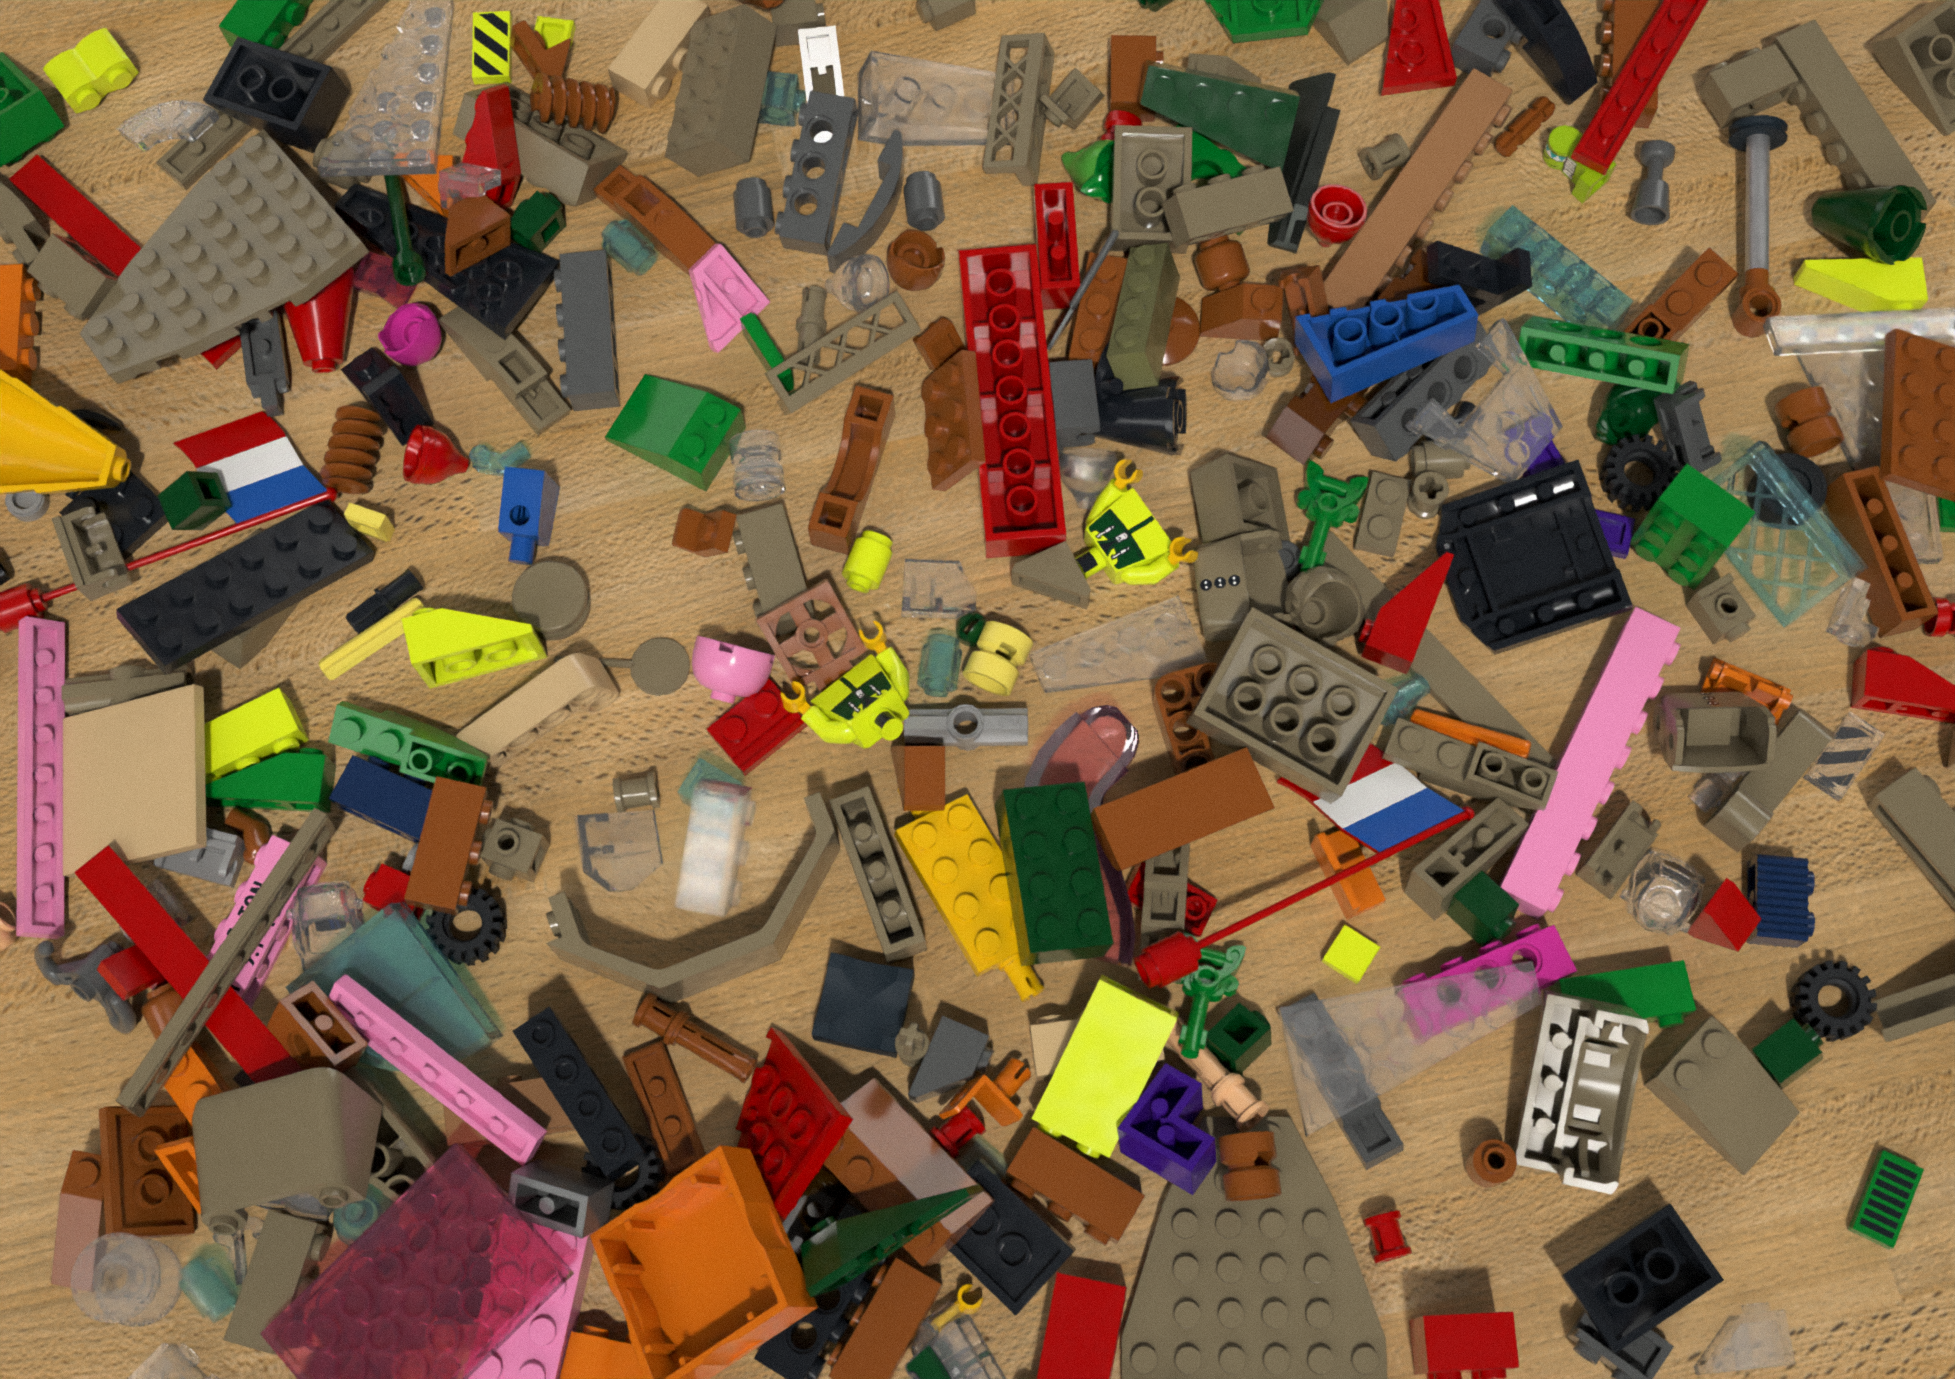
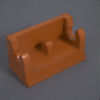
M1320 265L1282 270L1280 272L1281 276L1278 278L1279 287L1284 289L1294 340L1296 316L1310 314L1312 318L1329 314ZM1296 344L1292 346L1295 356H1298L1301 353Z

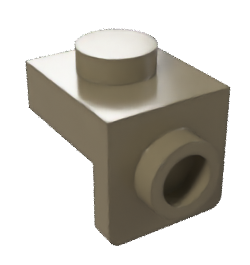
M1074 68L1051 96L1043 93L1039 99L1047 106L1043 113L1054 124L1061 127L1065 123L1075 130L1105 95L1078 69Z

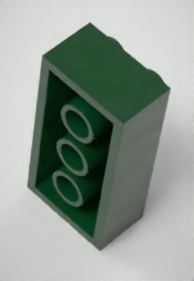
M1085 781L1003 789L994 807L1021 966L1103 957L1114 942Z

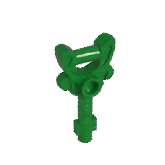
M1309 461L1304 476V490L1298 494L1296 504L1299 509L1306 510V517L1315 523L1308 546H1303L1298 561V563L1302 564L1300 572H1306L1312 567L1324 565L1327 552H1323L1330 527H1340L1344 521L1350 524L1356 522L1360 512L1356 505L1364 495L1369 480L1368 477H1355L1349 483L1323 475L1324 470L1320 465Z
M1185 931V937L1192 936L1196 942L1198 941L1192 934ZM1244 945L1232 946L1227 948L1226 952L1206 947L1200 949L1202 958L1198 960V963L1206 965L1199 966L1197 971L1181 978V983H1176L1183 984L1182 991L1192 997L1187 1025H1182L1178 1042L1183 1044L1181 1054L1184 1057L1195 1059L1198 1057L1199 1049L1204 1050L1208 1031L1203 1029L1209 1002L1220 1001L1223 994L1229 997L1236 994L1239 982L1234 976L1238 972L1245 955L1246 947ZM1211 966L1218 967V968H1222V969H1221V970H1216L1215 968H1213V967H1211Z

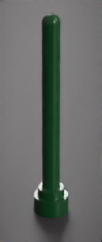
M385 151L381 155V162L398 251L392 261L393 274L399 284L413 286L419 284L425 278L424 261L413 250L400 175L394 162L396 155L391 151Z

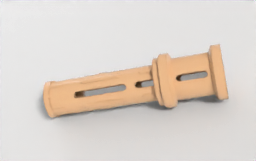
M1178 1017L1167 1043L1207 1085L1211 1091L1212 1102L1216 1106L1222 1105L1237 1122L1236 1128L1241 1133L1252 1129L1267 1114L1269 1105L1265 1101H1258L1244 1086L1245 1079L1240 1074L1230 1073L1206 1045L1204 1050L1199 1049L1197 1058L1189 1059L1181 1054L1183 1044L1178 1042L1182 1025L1186 1024L1182 1018Z

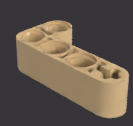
M573 653L554 663L465 727L455 737L489 757L485 774L500 767L578 710L597 712L611 705L619 697V692L599 659L583 653Z

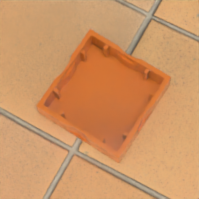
M724 1145L718 1146L673 1177L659 1193L648 1200L634 1204L590 1235L610 1290L624 1312L629 1330V1338L645 1379H710L818 1308L814 1297L811 1298L806 1290L804 1273L750 1149Z

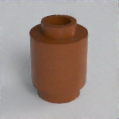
M1498 1139L1482 1142L1470 1151L1466 1159L1468 1176L1474 1183L1485 1188L1496 1187L1510 1179L1517 1166V1159L1513 1149L1507 1143ZM1489 1155L1497 1161L1498 1169H1494L1489 1165Z

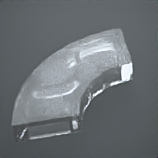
M175 100L148 107L125 120L116 129L125 139L141 151L146 152L156 144L169 139H184L193 143L220 117L212 107L201 102Z

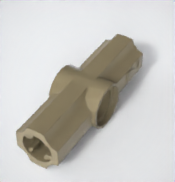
M187 665L181 666L166 675L160 668L147 670L139 666H119L112 668L109 674L65 679V683L62 685V700L65 712L73 716L192 685L195 682L192 670Z

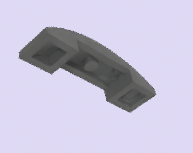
M893 130L878 158L879 179L883 180L861 223L857 228L844 222L827 252L829 272L838 274L858 261L882 235L896 210L904 179L903 142L901 132L898 130Z

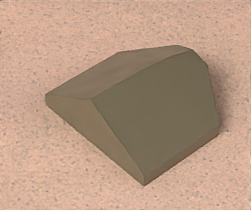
M1324 0L1313 23V27L1348 66L1388 39L1387 0Z

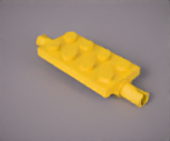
M966 794L946 804L944 811H910L915 820L897 829L894 837L976 977L990 970L999 969L1000 972L1005 971L1020 996L1022 1003L1030 1000L1029 996L1031 995L1033 998L1045 990L1044 985L1041 984L1030 965L1021 966L1002 851L969 796Z

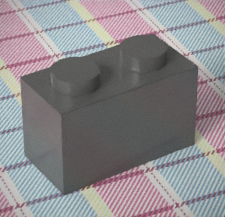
M537 1159L511 1173L506 1214L584 1238L609 1222L614 1181Z

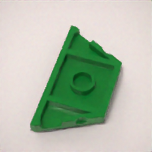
M1204 0V2L1232 43L1308 35L1324 0Z

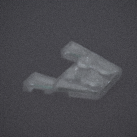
M1501 318L1495 321L1475 346L1503 375L1466 419L1459 424L1434 398H1431L1421 406L1405 427L1415 434L1422 433L1435 440L1434 444L1445 450L1450 448L1467 457V462L1509 483L1518 480L1563 426L1508 322Z

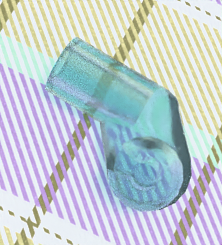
M518 442L502 454L490 451L485 445H477L471 449L469 458L472 461L473 468L479 473L504 476L505 466L517 468L531 458V455L525 446Z

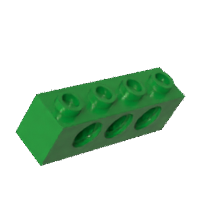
M1532 316L1521 326L1515 365L1674 394L1683 382L1690 344Z

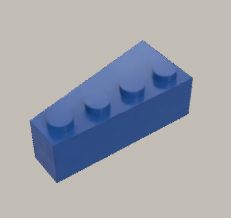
M1460 285L1408 294L1407 299L1386 302V299L1371 301L1369 307L1348 311L1346 307L1330 309L1327 315L1312 318L1310 314L1296 316L1295 344L1330 403H1333L1475 342L1478 313Z

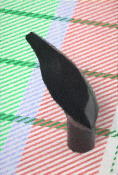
M1109 342L1100 357L1095 376L1096 391L1101 403L1109 395L1120 394L1124 387L1123 382L1119 378H1115L1107 359Z

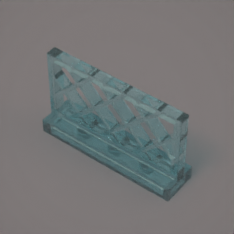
M1759 440L1746 450L1747 453L1711 481L1721 486L1728 480L1726 491L1731 495L1755 497L1753 510L1756 513L1753 515L1752 521L1746 524L1751 525L1748 549L1733 548L1730 545L1724 553L1785 628L1869 567L1767 442ZM1749 464L1758 475L1756 493L1734 491L1736 473ZM1764 484L1772 494H1763ZM1762 498L1777 499L1783 506L1781 524L1759 522ZM1789 515L1798 526L1788 525ZM1758 526L1780 528L1777 552L1755 550ZM1787 529L1803 531L1809 538L1807 556L1784 553ZM1814 547L1818 549L1823 557H1813ZM1738 553L1747 554L1746 563L1743 561V559L1739 556ZM1754 554L1776 557L1773 581L1758 579L1752 572ZM1783 558L1806 560L1803 584L1780 582ZM1812 561L1829 563L1839 577L1825 587L1809 585ZM1762 584L1773 585L1771 595ZM1779 586L1802 589L1800 606L1788 615L1777 603ZM1808 590L1819 591L1807 600Z

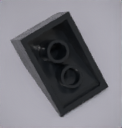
M237 37L205 94L203 101L258 131L264 129L270 137L284 144L315 153L316 147L325 138L350 91L331 66Z
M1671 1203L1657 1208L1561 1275L1613 1354L1724 1281Z

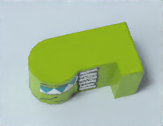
M1558 126L1552 130L1542 154L1543 159L1549 167L1561 170L1575 184L1571 194L1583 204L1609 181L1616 163L1613 161L1606 175H1603L1571 159V155L1583 134L1572 126Z

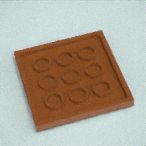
M1895 328L1885 334L1880 479L1955 502V347Z

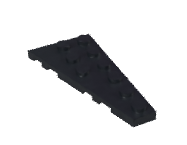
M354 184L335 203V212L349 227L394 259L398 251L388 196ZM405 202L413 250L424 261L426 275L423 281L502 339L506 340L554 280V269H560V260L510 242L509 246L450 277L445 273V236L448 218Z

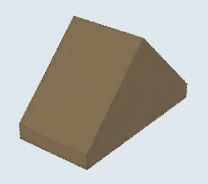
M1066 541L1017 562L1013 566L1012 585L1087 610L1090 603L1091 589Z

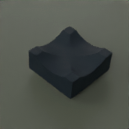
M831 952L821 1001L811 1034L814 1041L896 1058L895 1039L900 1028L904 1026L915 978L914 970L876 964Z

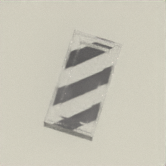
M1851 711L1845 715L1834 731V737L1814 760L1803 777L1836 801L1844 797L1885 736L1884 733Z

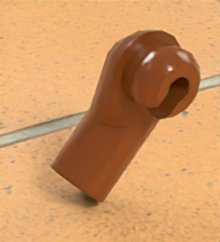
M235 807L228 814L225 825L243 835L246 848L243 851V858L247 863L254 865L258 850L262 845L268 844L270 840V832L265 823Z

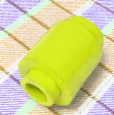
M866 530L863 531L861 537L855 539L842 571V576L847 580L846 584L848 587L861 593H868L869 589L877 590L893 555L890 550L893 543L889 538L880 533Z

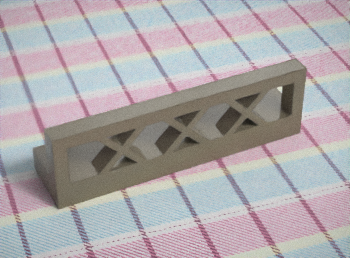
M1045 33L1001 36L983 169L986 174L1016 173L1023 186H1032L1038 183L1046 115L1043 111L1047 108L1039 97L1043 93L1048 96L1050 94L1055 56ZM1028 47L1027 55L1018 63L1014 64L1010 60L1011 48ZM1019 76L1023 80V87L1010 98L1005 93V88L1013 79ZM1014 109L1019 114L1018 121L1005 131L1000 126L1001 119ZM1009 142L1014 147L1013 160L995 161L996 153Z
M895 291L764 374L780 398L777 403L784 415L791 414L920 333L921 329L898 291ZM893 303L904 322L891 330L878 327L881 310ZM873 315L871 325L862 323L864 320L868 319ZM853 327L870 330L867 345L859 350L845 347L848 331ZM876 332L883 333L882 336L875 339ZM841 336L839 345L829 343ZM822 347L838 351L835 365L826 371L812 368L815 352ZM843 353L851 354L850 356L842 360ZM808 356L806 366L796 364ZM788 368L805 371L802 386L790 394L787 393L777 375ZM811 373L818 374L817 377L809 381Z
M1955 973L1873 1001V1003H1877L1876 1011L1884 1028L1881 1032L1885 1042H1891L1954 1021Z

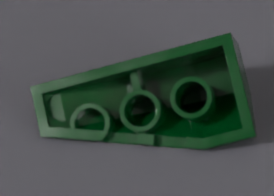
M980 1184L837 1221L833 1216H830L810 1229L813 1237L801 1244L806 1290L812 1298L845 1286L984 1192Z

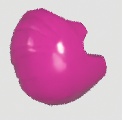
M410 303L400 306L388 317L383 330L378 332V338L385 348L384 353L399 364L406 366H418L432 360L439 351L442 342L440 325L436 316L428 306L421 303Z

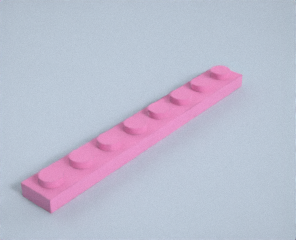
M28 616L19 621L16 936L58 939L64 936L63 718H65V706L62 700V685L65 683V622Z

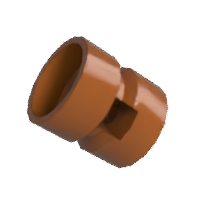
M1815 386L1799 390L1781 399L1774 406L1782 429L1790 430L1786 438L1794 454L1812 458L1834 449L1845 439L1836 417L1828 416L1832 407L1823 387Z
M1245 1132L1218 1138L1220 1162L1228 1167V1171L1222 1176L1225 1201H1249L1282 1195L1279 1170L1271 1165V1162L1277 1157L1274 1132Z

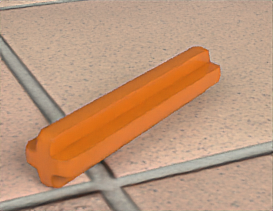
M1414 710L1410 718L1412 723L1475 747L1480 741L1524 759L1528 758L1531 750V742L1528 740L1423 710Z

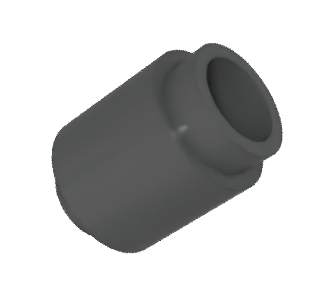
M918 171L910 174L903 188L907 222L910 226L920 231H931L945 219L941 183L936 179V175L929 171Z
M750 177L737 182L736 190L733 192L736 229L749 238L763 237L774 227L771 190L766 186V182L760 178Z

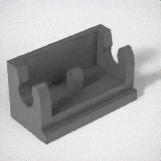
M1092 359L1049 362L1057 449L1064 450L1066 447L1088 446L1095 443V435L1090 433L1100 431V420Z
M1691 380L1680 385L1674 394L1664 393L1654 398L1653 401L1667 450L1671 448L1674 452L1671 461H1678L1679 467L1676 471L1680 472L1688 463L1701 473L1720 463L1722 456L1720 452L1715 453L1713 445H1710L1699 401L1705 397L1704 389H1698L1697 383Z

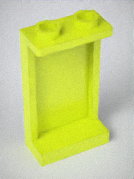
M1101 975L1032 1116L1033 1120L1039 1122L1037 1128L1051 1137L1060 1139L1064 1135L1076 1141V1148L1091 1157L1099 1158L1102 1154L1110 1158L1119 1140L1117 1128L1138 1101L1178 1019L1179 1012Z

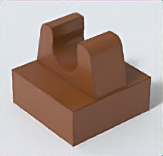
M944 317L937 323H931L928 326L929 329L923 335L913 338L918 352L933 372L960 350H966L953 323Z

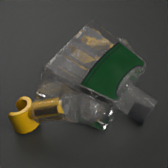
M965 1284L959 1289L954 1303L951 1301L946 1302L922 1321L911 1346L913 1357L905 1364V1370L910 1379H1006L969 1315L976 1313L981 1308L983 1297L974 1305H968L962 1299V1296L972 1289V1284Z

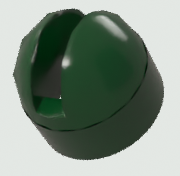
M966 612L960 616L956 623V636L958 640L966 646H977L976 643L986 624L985 618L976 612ZM973 620L978 621L969 631L968 635L963 632Z

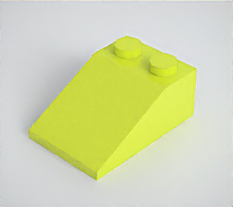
M422 608L413 612L412 616L401 619L411 664L430 689L548 658L546 650L531 624L444 608Z

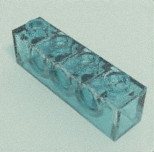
M1512 205L1487 230L1479 252L1483 256L1497 260L1516 248L1530 251L1532 288L1527 291L1563 320L1615 330L1623 322L1634 301L1515 206Z

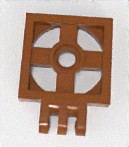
M827 579L756 618L758 625L790 681L799 682L803 687L814 681L819 691L823 692L828 688L827 685L836 682L853 668L850 660L867 651ZM811 599L821 600L832 605L836 612L819 621L811 618L803 603ZM789 612L797 625L796 633L783 642L778 643L776 639L778 621L782 615ZM814 627L819 631L820 635L816 642L810 643L804 639V631L807 628ZM845 627L846 640L840 654L834 658L826 645L828 635ZM801 650L813 653L820 667H799L791 663L788 658Z

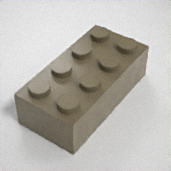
M742 4L696 21L690 31V43L687 57L682 67L683 75L679 93L675 99L673 121L667 135L668 144L665 157L697 177L749 162L777 26L747 5Z

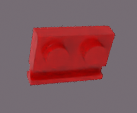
M770 678L759 692L744 698L706 729L711 738L740 769L744 776L748 775L808 726L801 720L802 716L798 712L791 713L783 707L781 691Z

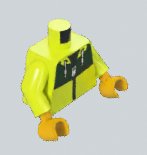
M1125 459L1116 464L1114 469L1116 479H1111L1098 495L1085 521L1084 542L1089 550L1075 558L1085 579L1103 569L1115 585L1123 582L1128 585H1155L1178 569L1179 562L1192 563L1198 558V552L1193 550L1187 552L1184 556L1182 554L1183 547L1190 543L1192 539L1177 537L1171 542L1135 489L1131 488L1127 491V484L1138 483L1143 477V471L1137 469L1130 478H1127L1125 470L1132 460Z
M873 621L879 631L875 638L867 639L861 629H859V635L863 644L868 649L875 650L878 655L874 657L870 654L812 699V707L807 703L805 689L799 682H791L792 689L799 695L797 699H788L785 694L780 693L783 707L791 713L800 712L803 715L801 720L824 742L831 744L854 743L866 749L870 748L881 738L888 741L894 740L903 731L902 722L908 718L910 713L904 704L909 697L910 676L893 647L888 648L885 644L887 641L886 633L882 625L877 621Z

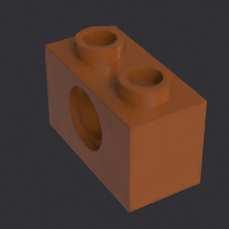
M314 980L281 999L266 1026L303 1070L324 1067L344 1073L351 1066L357 1065L368 1046V1043Z

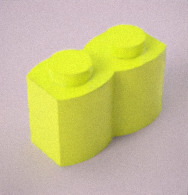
M107 28L96 30L87 35L75 48L58 54L43 68L44 72L76 114L95 108L107 93L127 87L139 73Z

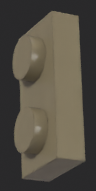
M1372 472L1354 549L1393 558L1412 480Z

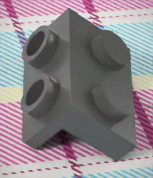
M1584 1310L1567 1334V1337L1576 1343L1573 1350L1594 1365L1600 1360L1614 1370L1611 1375L1612 1379H1653L1674 1347L1650 1330L1613 1354Z

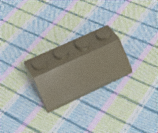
M508 82L464 93L453 135L465 141V137L474 121L476 113L475 102L483 90L501 84L509 87L521 174L527 177L526 180L533 186L545 188L556 194L558 200L566 205L578 206L596 199L597 196L593 189L619 165H622L627 158L628 152L591 130L585 131L583 125L578 123L575 128H570L567 116L564 117L560 126L554 124L553 113H550L546 123L540 122L539 111H531L530 95Z

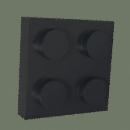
M131 470L126 481L120 482L115 488L83 491L59 512L64 516L85 507H94L96 514L104 512L109 517L124 561L168 522L159 498Z

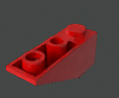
M501 84L483 90L476 99V113L472 127L465 137V144L467 146L463 160L456 170L455 176L457 181L453 194L465 199L480 191L505 210L512 207L521 176V168L509 87Z

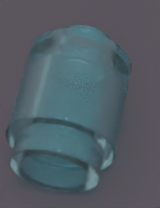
M627 219L619 222L614 220L603 230L601 234L603 238L601 243L602 249H606V252L628 273L634 272L637 276H641L650 270L657 261L658 253L654 250V244Z
M933 634L928 636L927 643L922 646L917 685L924 689L925 694L933 697H946L948 692L957 690L962 650L959 648L960 642L957 638L949 635Z
M202 1255L198 1256L182 1268L180 1273L183 1278L178 1282V1286L203 1318L208 1316L212 1323H216L234 1310L239 1296L237 1293L240 1289L215 1256L206 1260Z

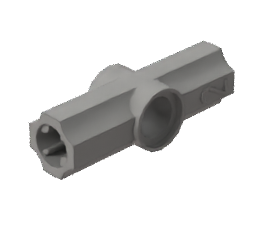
M963 704L958 705L954 709H910L908 718L904 720L905 746H956L960 750L966 751L975 750L979 746H1028V708L978 709L973 705ZM963 721H972L977 724V728L971 734L964 735L956 731L957 726Z

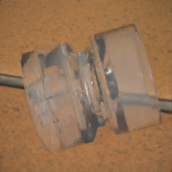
M750 430L731 437L729 449L731 463L735 467V474L733 475L735 496L746 501H764L782 495L786 487L783 466L779 464L782 460L779 435L768 430Z

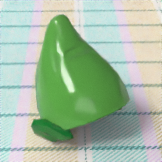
M1100 140L1078 152H1065L1062 155V162L1080 191L1096 200L1111 203L1114 140Z

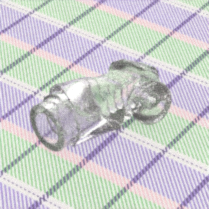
M1747 772L1705 773L1693 785L1694 790L1688 797L1704 813H1707L1712 807H1719L1732 790L1731 785L1736 781V778H1739V776L1746 777Z

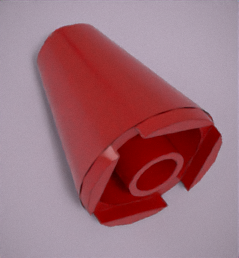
M353 267L347 269L307 302L297 307L291 301L283 304L303 365L312 367V372L314 373L336 371V366L344 361L355 282Z

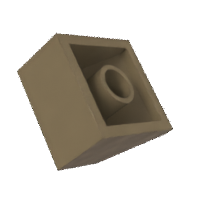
M1225 454L1190 471L1193 497L1196 501L1200 524L1199 532L1203 544L1221 541L1239 534L1269 529L1280 532L1281 540L1290 542L1277 468Z

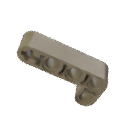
M1801 708L1777 735L1774 762L1771 763V768L1748 771L1707 820L1704 827L1734 851L1739 852L1765 827L1774 815L1773 811L1828 745L1835 733Z

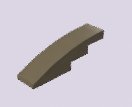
M1190 843L1146 860L1140 955L1143 948L1178 931L1183 934L1185 933ZM1181 979L1173 983H1181Z

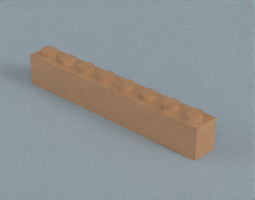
M1473 68L1324 281L1329 310L1346 307L1348 311L1369 307L1370 302L1374 301L1377 296L1379 297L1394 278L1391 275L1398 267L1403 270L1414 253V249L1411 246L1417 238L1421 241L1426 238L1434 224V220L1431 218L1436 210L1443 212L1454 195L1451 189L1456 181L1463 184L1474 164L1470 161L1476 153L1480 156L1484 154L1493 138L1490 132L1496 125L1501 128L1509 117L1512 107L1508 103L1513 92L1512 89Z

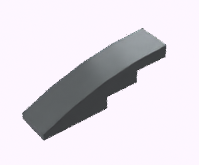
M1313 993L1278 1011V1017L1298 1055L1364 1168L1368 1170L1403 1151L1404 1144L1381 1110V1101L1360 1071L1358 1059L1316 994Z

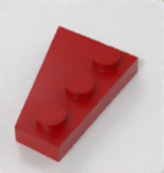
M1395 0L1381 96L1455 86L1457 75L1439 0Z

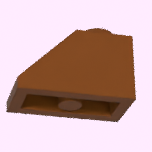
M480 191L449 206L445 236V273L450 277L510 245V214Z
M1243 283L1202 298L1200 337L1259 341L1278 338L1282 322L1283 288H1280L1279 285Z

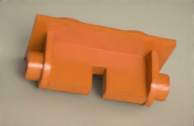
M1715 657L1700 692H1741L1766 706L1775 716L1776 726L1779 723L1783 710L1788 709L1793 695L1790 694L1791 689Z

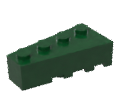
M1146 60L1138 99L1141 105L1186 127H1192V130L1270 168L1280 166L1281 171H1283L1300 95L1295 90Z

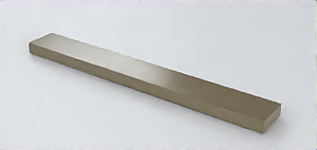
M330 0L278 50L322 64L390 0ZM214 108L156 163L163 172L187 190L250 132L253 127Z
M1330 531L1323 552H1327L1323 566L1326 568H1336L1355 581L1365 607L1362 624L1365 625L1367 618L1375 621L1380 608L1392 599L1394 595ZM1426 628L1408 672L1455 720L1530 741L1531 750L1527 760L1552 769L1557 761Z
M314 807L116 1099V1102L128 1112L139 1118L144 1116L334 833L335 827L326 813Z

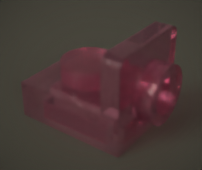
M369 252L364 256L354 274V288L359 292L381 298L396 309L407 304L417 285L404 286L399 284L393 274V259Z

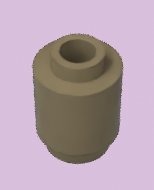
M1460 438L1421 441L1420 445L1411 446L1410 463L1413 477H1418L1424 472L1431 471L1439 473L1445 479L1462 478L1464 470H1469L1471 467L1469 446H1463Z

